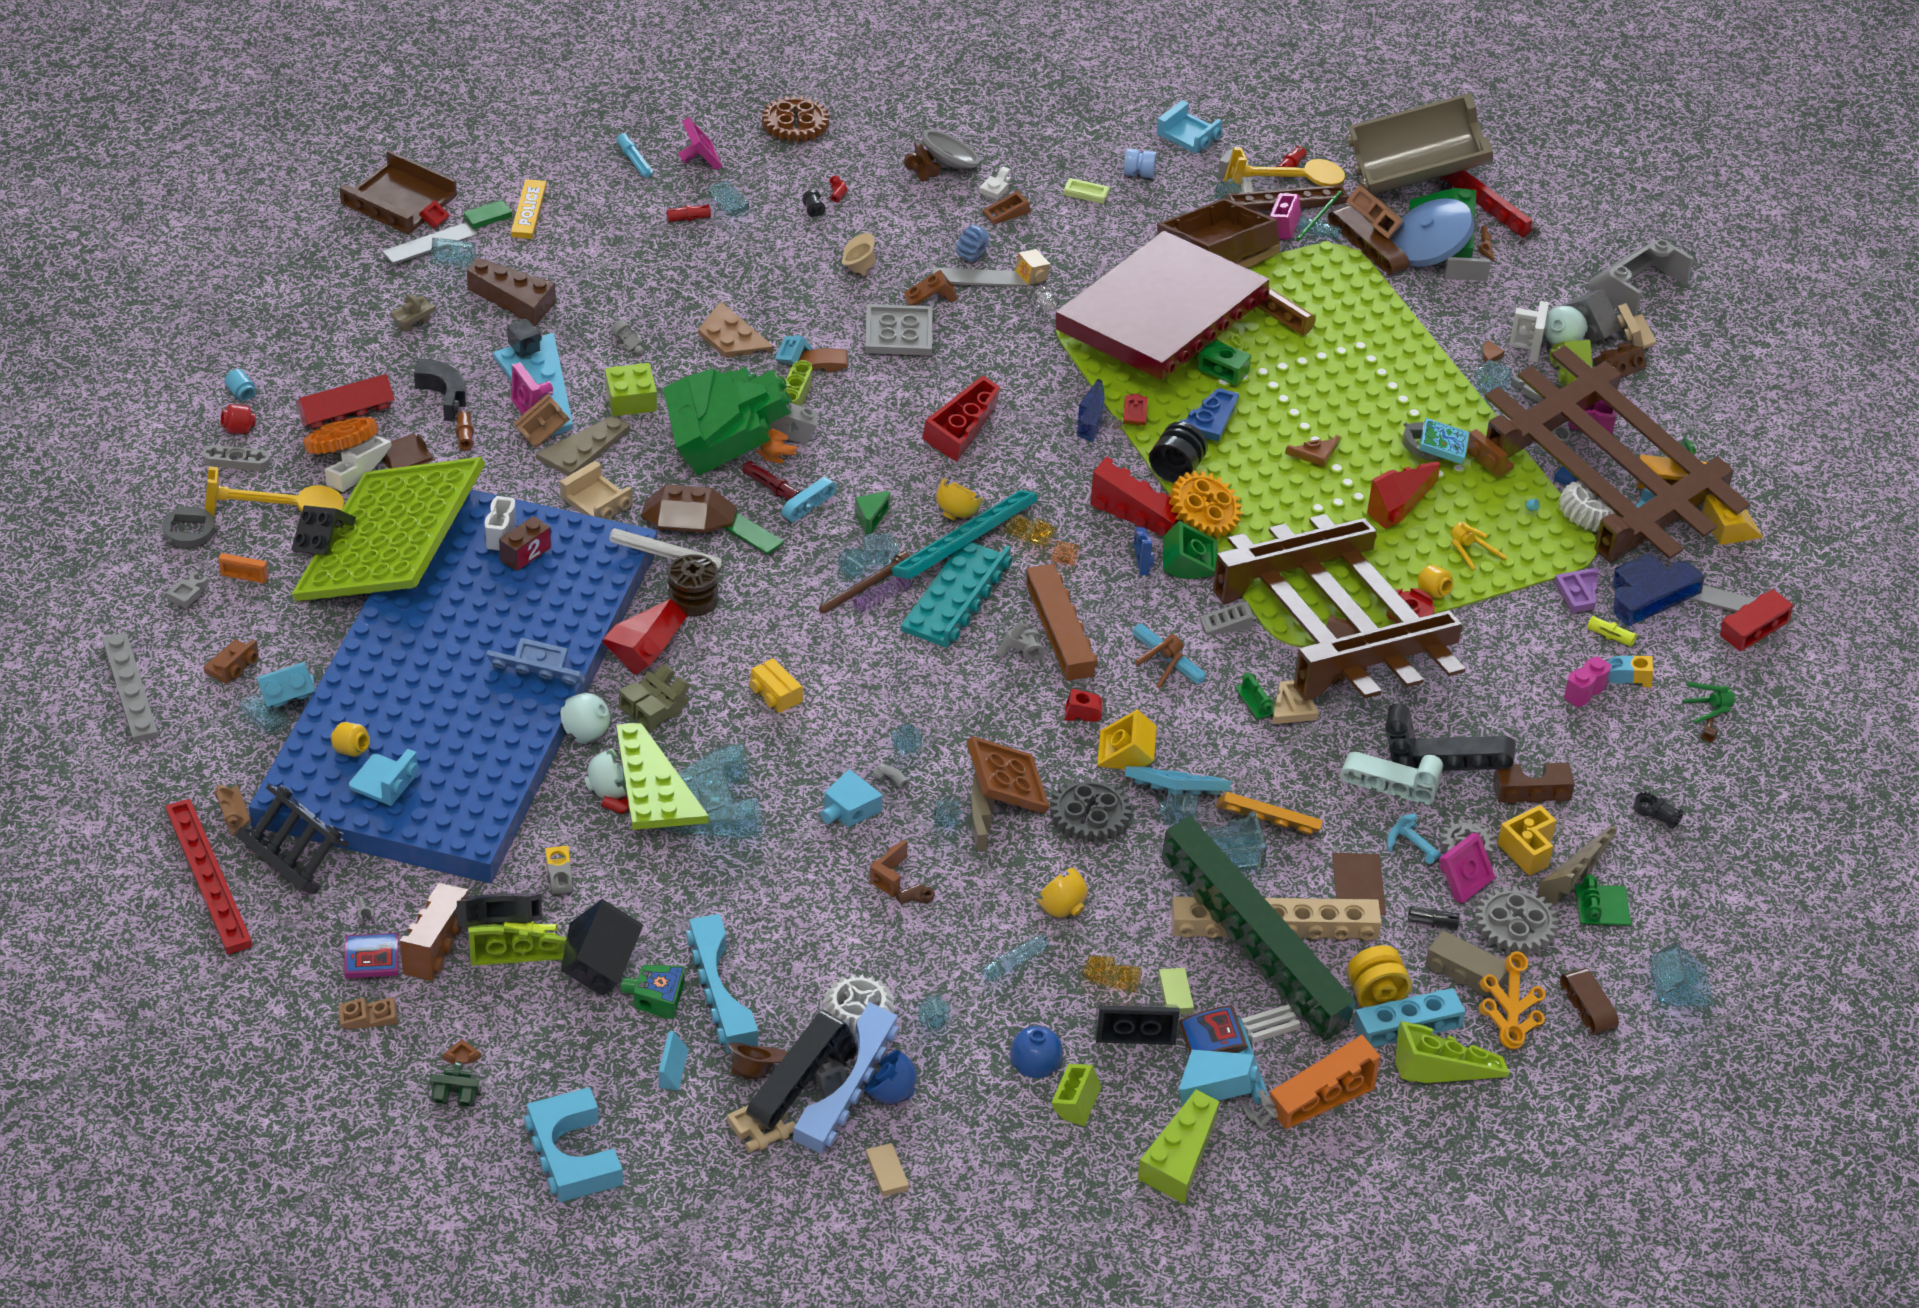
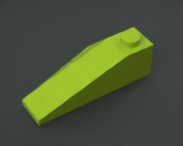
M497 924L468 927L471 966L563 959L567 937Z
M1401 1021L1399 1024L1395 1063L1402 1079L1410 1082L1435 1083L1508 1077L1510 1073L1503 1057L1475 1045L1467 1048L1456 1042V1038L1449 1035L1444 1039L1432 1034L1433 1029L1424 1025Z

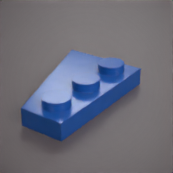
M1217 388L1202 401V405L1198 409H1193L1185 420L1181 419L1179 422L1192 424L1207 439L1220 441L1239 401L1240 393Z

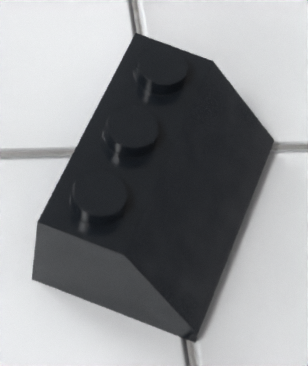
M1097 1002L1095 1015L1096 1043L1175 1045L1180 1009L1174 1004Z

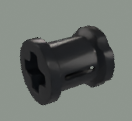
M808 190L803 194L802 202L807 206L806 211L810 217L822 216L826 209L824 203L820 201L821 196L817 190Z

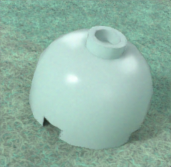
M1555 307L1547 312L1543 336L1550 345L1564 341L1584 340L1583 337L1588 328L1586 318L1582 312L1573 307Z
M582 693L566 699L565 706L561 708L560 714L561 722L567 734L572 733L576 737L574 740L581 744L593 742L603 736L610 724V713L604 701L597 695Z
M613 749L599 753L590 761L588 776L585 777V782L588 790H594L598 797L603 799L604 796L619 800L626 797L627 794L623 786L625 787L622 765L619 766L618 763H615L614 760L619 758Z

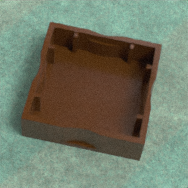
M1227 198L1157 223L1158 234L1166 231L1231 262L1279 244L1277 219L1250 210Z

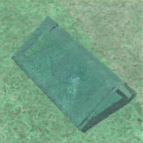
M432 238L431 263L469 267L477 258L476 242Z

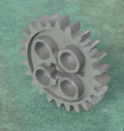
M1504 886L1501 893L1494 889L1492 895L1486 893L1485 899H1480L1479 906L1476 907L1474 924H1477L1476 932H1481L1480 938H1488V946L1497 945L1496 951L1504 948L1506 949V955H1509L1512 950L1524 951L1527 956H1530L1531 950L1539 954L1541 947L1548 949L1549 943L1553 944L1559 919L1556 918L1557 911L1551 910L1552 903L1544 904L1546 897L1536 898V891L1527 894V888L1519 892L1516 886L1513 887L1512 891H1509Z

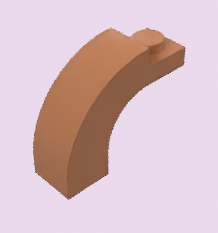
M1358 185L1346 201L1373 223L1372 226L1388 239L1392 238L1404 222L1396 212L1362 185Z

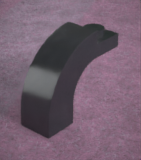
M417 358L414 370L415 389L434 390L445 396L443 403L444 421H453L455 414L460 412V407H466L465 382L462 375L454 367L444 362Z
M504 893L462 897L461 900L457 901L455 909L457 927L467 928L496 922L530 923L542 920V894Z

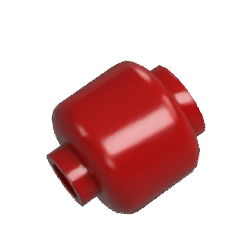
M229 404L226 409L221 411V427L225 428V431L229 434H247L251 427H255L256 415L252 413L247 405Z

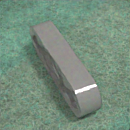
M210 445L204 448L202 452L203 461L208 466L262 471L270 466L269 453L265 450ZM233 457H242L240 460H231Z

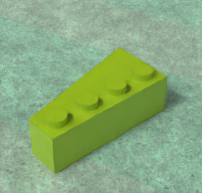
M1196 1089L1140 1159L1138 1179L1185 1204L1195 1174L1217 1122L1220 1101Z

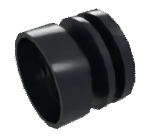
M1186 422L1169 424L1149 453L1151 468L1159 477L1171 483H1175L1186 472L1191 475L1208 451L1206 437L1192 424Z

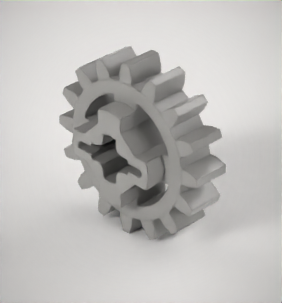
M1459 819L1458 825L1450 822L1449 828H1443L1439 843L1441 844L1440 850L1447 853L1471 833H1478L1481 836L1487 856L1491 859L1496 844L1494 842L1495 836L1494 834H1489L1490 829L1488 827L1482 829V823L1480 822L1474 825L1470 819L1467 823Z

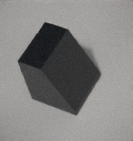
M601 899L570 922L561 971L599 995L606 994L619 984L642 931L643 924Z

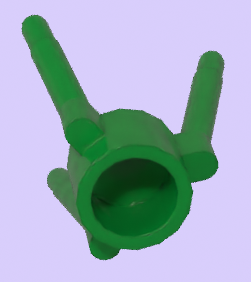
M1686 683L1688 687L1714 691L1707 697L1682 700L1683 703L1710 702V705L1716 708V710L1694 719L1693 722L1695 724L1721 713H1728L1730 708L1734 706L1735 696L1733 691L1728 689V686Z

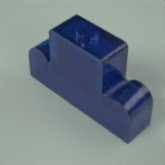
M1652 553L1644 554L1615 568L1613 587L1616 591L1613 612L1627 627L1702 593L1705 575L1687 561H1676L1671 565V568H1668Z

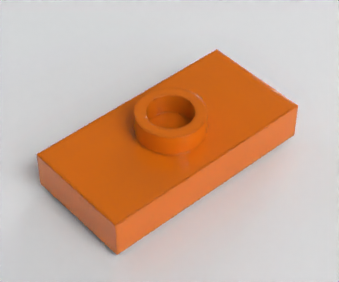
M221 553L218 558L221 576L259 583H266L269 578L267 561Z

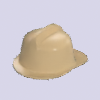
M864 233L850 240L845 246L842 264L848 266L854 273H861L862 276H867L868 270L876 263L874 236L871 233Z

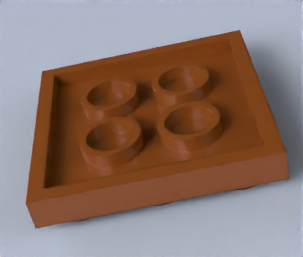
M971 736L966 743L983 796L1000 800L1010 805L1020 806L1030 811L1043 814L1047 812L1050 806L1032 754Z

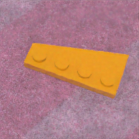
M1227 791L1217 799L1215 807L1232 813L1247 815L1256 820L1271 821L1279 827L1298 828V832L1312 835V832H1318L1323 820Z

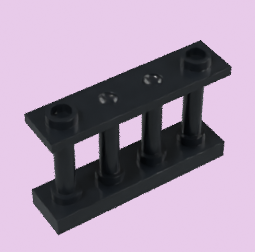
M268 784L266 789L276 797L255 828L252 827L251 830L240 827L235 836L300 890L315 894L321 886L313 880L315 878L313 874L334 843L347 847L349 842L342 838V831L332 825L329 827L295 800L290 789L283 785H280L278 788ZM286 804L292 809L291 813L273 840L265 841L263 839L265 837L264 832L282 805ZM302 817L309 824L290 853L284 856L280 853L282 850L280 847L298 819ZM318 830L325 836V839L306 868L299 869L297 867V860Z

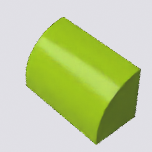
M1068 1064L1051 1102L1055 1112L1064 1120L1082 1126L1086 1125L1101 1090V1084L1093 1065Z

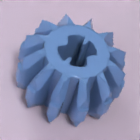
M975 224L969 225L966 230H963V234L959 236L960 239L956 247L957 255L971 263L978 261L989 245L990 235L988 232Z

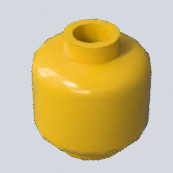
M1437 565L1426 566L1418 575V587L1433 598H1443L1453 588L1452 575L1448 570Z
M342 722L332 732L331 742L335 752L356 757L367 750L370 744V737L366 728L362 725Z

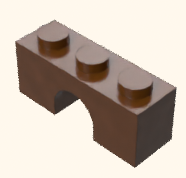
M1569 762L1545 763L1542 777L1532 778L1525 775L1520 764H1513L1508 769H1495L1493 784L1498 802L1516 803L1532 801L1537 803L1551 800L1562 802L1572 799L1575 786Z

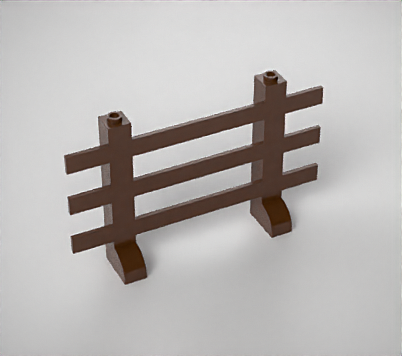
M1563 345L1552 352L1551 356L1577 378L1576 380L1559 389L1532 365L1518 374L1522 381L1544 399L1538 404L1525 410L1499 386L1485 394V398L1505 415L1489 420L1486 437L1508 454L1507 459L1536 442L1617 513L1609 514L1600 520L1594 548L1609 563H1612L1645 540H1648L1669 560L1681 553L1684 548L1668 535L1663 528L1678 518L1685 521L1702 537L1714 531L1717 525L1696 508L1705 501L1706 495H1713L1735 515L1750 507V503L1729 486L1734 471L1731 466L1718 456L1706 464L1697 459L1617 390L1621 373L1607 361L1592 369L1567 346ZM1603 400L1689 475L1674 485H1669L1584 410ZM1570 421L1654 494L1655 497L1642 506L1636 507L1551 431Z
M1326 514L1309 518V522L1316 530L1294 534L1286 524L1269 527V532L1275 540L1253 544L1245 533L1228 537V542L1234 548L1233 550L1217 553L1213 592L1223 604L1239 599L1248 589L1251 579L1260 578L1316 642L1314 645L1299 648L1293 687L1305 701L1321 695L1331 684L1333 676L1343 673L1363 698L1380 695L1382 690L1363 668L1383 662L1406 687L1422 684L1424 679L1405 659L1406 656L1427 652L1448 677L1464 673L1466 670L1446 647L1459 643L1462 632L1461 621L1450 610L1420 618L1361 554L1362 552L1374 550L1375 539L1377 538L1376 529L1365 518L1335 525ZM1342 558L1400 623L1378 628L1323 567L1321 562ZM1301 568L1358 633L1337 639L1281 576L1280 572Z

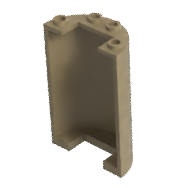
M1471 93L1350 125V135H1346L1349 147H1353L1357 162L1354 164L1356 176L1361 175L1359 183L1373 195L1493 163V150L1488 137H1484L1480 129L1476 105Z

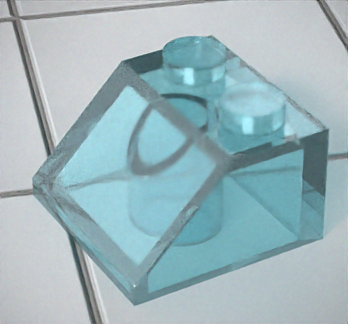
M1674 942L1650 956L1652 965L1650 970L1657 986L1655 992L1661 1001H1666L1672 1007H1706L1715 1005L1705 965L1680 945Z

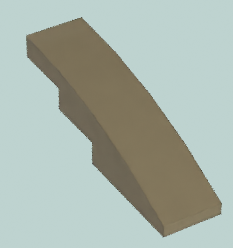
M975 771L971 796V827L976 851L987 850V831L990 830L991 826L990 811H994L995 799L983 796Z

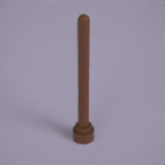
M904 550L896 554L892 563L819 606L820 613L832 610L892 574L891 568L909 558L910 554Z

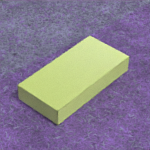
M1069 178L1063 195L1104 204L1110 187Z
M1185 968L1159 969V979L1165 1004L1177 1005L1180 1009L1179 1014L1193 1013L1194 1006Z

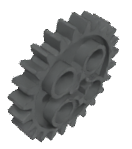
M1084 777V782H1080L1075 778L1073 785L1067 781L1065 782V788L1059 786L1058 793H1053V800L1050 802V817L1053 818L1052 824L1058 825V832L1065 830V837L1074 835L1075 842L1079 838H1083L1084 844L1089 839H1092L1094 844H1097L1098 839L1107 843L1108 836L1115 840L1117 833L1123 834L1124 828L1129 826L1132 813L1131 803H1128L1129 796H1123V789L1116 791V784L1108 786L1106 779L1102 783H1098L1097 777L1094 778L1093 782H1089L1087 777ZM1086 814H1088V819H1087L1086 823L1084 824V822H1085V820H1086Z

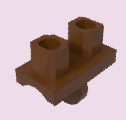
M915 142L914 153L906 155L903 161L904 166L909 170H914L921 182L927 181L929 176L937 177L941 166L937 162H932L934 157L928 150L924 149L921 143Z

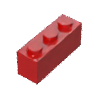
M1772 589L1765 594L1759 595L1756 600L1748 605H1743L1734 614L1727 615L1721 622L1720 636L1741 652L1788 623L1791 619L1793 604Z

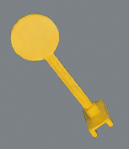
M1233 147L1223 182L1224 184L1230 183L1228 193H1237L1242 177L1250 176L1307 177L1313 183L1320 186H1334L1343 183L1345 173L1337 164L1323 159L1310 160L1304 168L1251 167L1246 165L1247 158L1242 148Z
M218 467L208 468L205 510L212 517L215 514L217 501H227V499L297 505L301 512L304 505L336 508L342 510L344 507L342 495L331 487L314 485L304 488L299 495L228 489L226 486H219Z

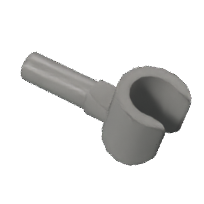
M358 896L357 901L360 907L358 911L359 923L363 925L362 917L364 916L371 917V921L374 922L373 909L366 907L363 896Z

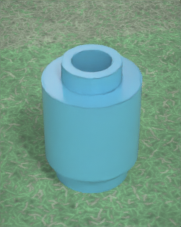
M232 370L225 377L224 383L236 399L244 402L255 396V385L243 370Z

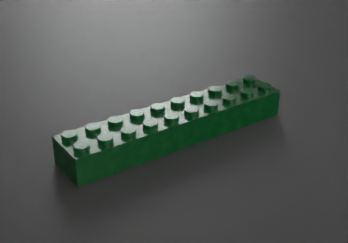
M1189 815L1168 828L1165 832L1161 856L1164 865L1172 869L1177 874L1180 883L1192 891L1196 901L1207 908L1212 919L1216 923H1220L1226 930L1229 939L1236 942L1242 948L1245 957L1250 961L1252 960L1258 966L1261 975L1273 983L1277 993L1282 998H1286L1292 1005L1295 1014L1302 1017L1309 1024L1311 1032L1315 1036H1320L1324 1041H1327L1349 1027L1356 1000L1193 817Z

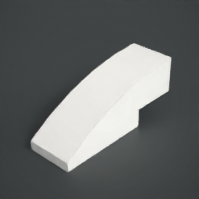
M374 435L368 441H362V444L342 451V461L325 469L327 486L341 492L358 483L364 472L373 470L391 447V441Z

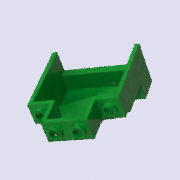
M746 366L735 372L729 370L725 373L718 372L712 368L686 376L663 388L676 448L696 475H702L771 440L769 430H771L770 423L791 414L789 404L792 401L785 390L788 388L786 380L782 375L778 376L774 369L757 377L755 373L751 374Z

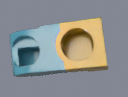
M1616 656L1608 660V663L1611 664L1608 680L1611 683H1642V687L1652 688V656Z

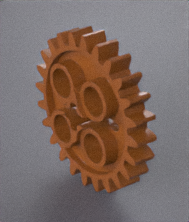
M785 95L783 100L777 98V102L770 101V105H765L762 124L763 129H767V134L772 133L773 138L780 136V141L786 138L788 143L792 140L799 143L801 139L807 142V138L815 140V136L821 137V132L826 133V128H829L828 109L824 108V104H819V100L812 102V97L804 99L803 95L800 98H796L793 95L792 98H789ZM793 109L797 110V129L794 127Z

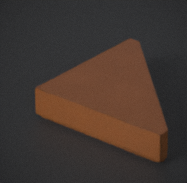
M1335 435L1334 439L1321 441V439L1304 442V445L1296 447L1288 445L1285 454L1325 467L1340 442V436Z

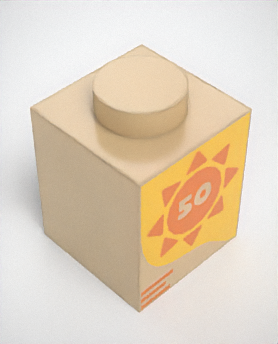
M1037 249L1018 253L1015 271L1027 285L1036 284L1047 280L1050 263Z

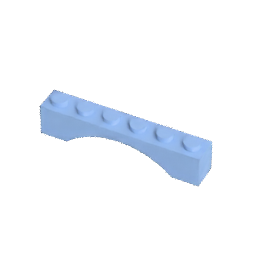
M868 1002L856 1024L855 1037L858 1046V1058L852 1073L832 1095L805 1108L794 1127L793 1141L821 1154L826 1146L831 1147L837 1137V1132L835 1131L839 1124L844 1126L850 1114V1111H848L852 1103L856 1105L862 1094L861 1087L864 1082L867 1084L870 1082L875 1071L873 1067L876 1061L880 1063L883 1060L887 1051L885 1046L888 1041H894L899 1031V1027L896 1026L898 1015Z

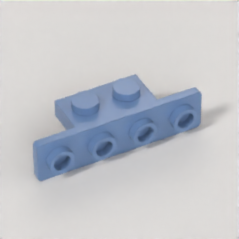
M520 638L515 656L490 650L486 654L491 664L497 668L505 669L507 666L515 668L517 672L529 674V672L537 673L538 676L544 679L551 680L555 677L570 685H576V683L584 684L585 678L580 671L564 668L569 654V650L564 647Z

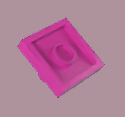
M690 117L683 120L682 123L692 144L678 152L682 161L687 164L691 159L701 154L715 170L721 168L723 165L712 141Z
M520 362L512 364L511 401L523 415L541 397H544L546 394L553 395V386L550 381L536 384Z
M1471 833L1439 858L1441 862L1440 869L1446 875L1454 900L1458 903H1464L1496 878L1481 836L1478 833Z

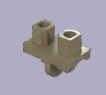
M409 294L405 297L406 304L390 313L391 318L397 322L398 327L407 332L413 329V323L430 320V314L436 311V305L430 304L422 295L416 298L413 294Z

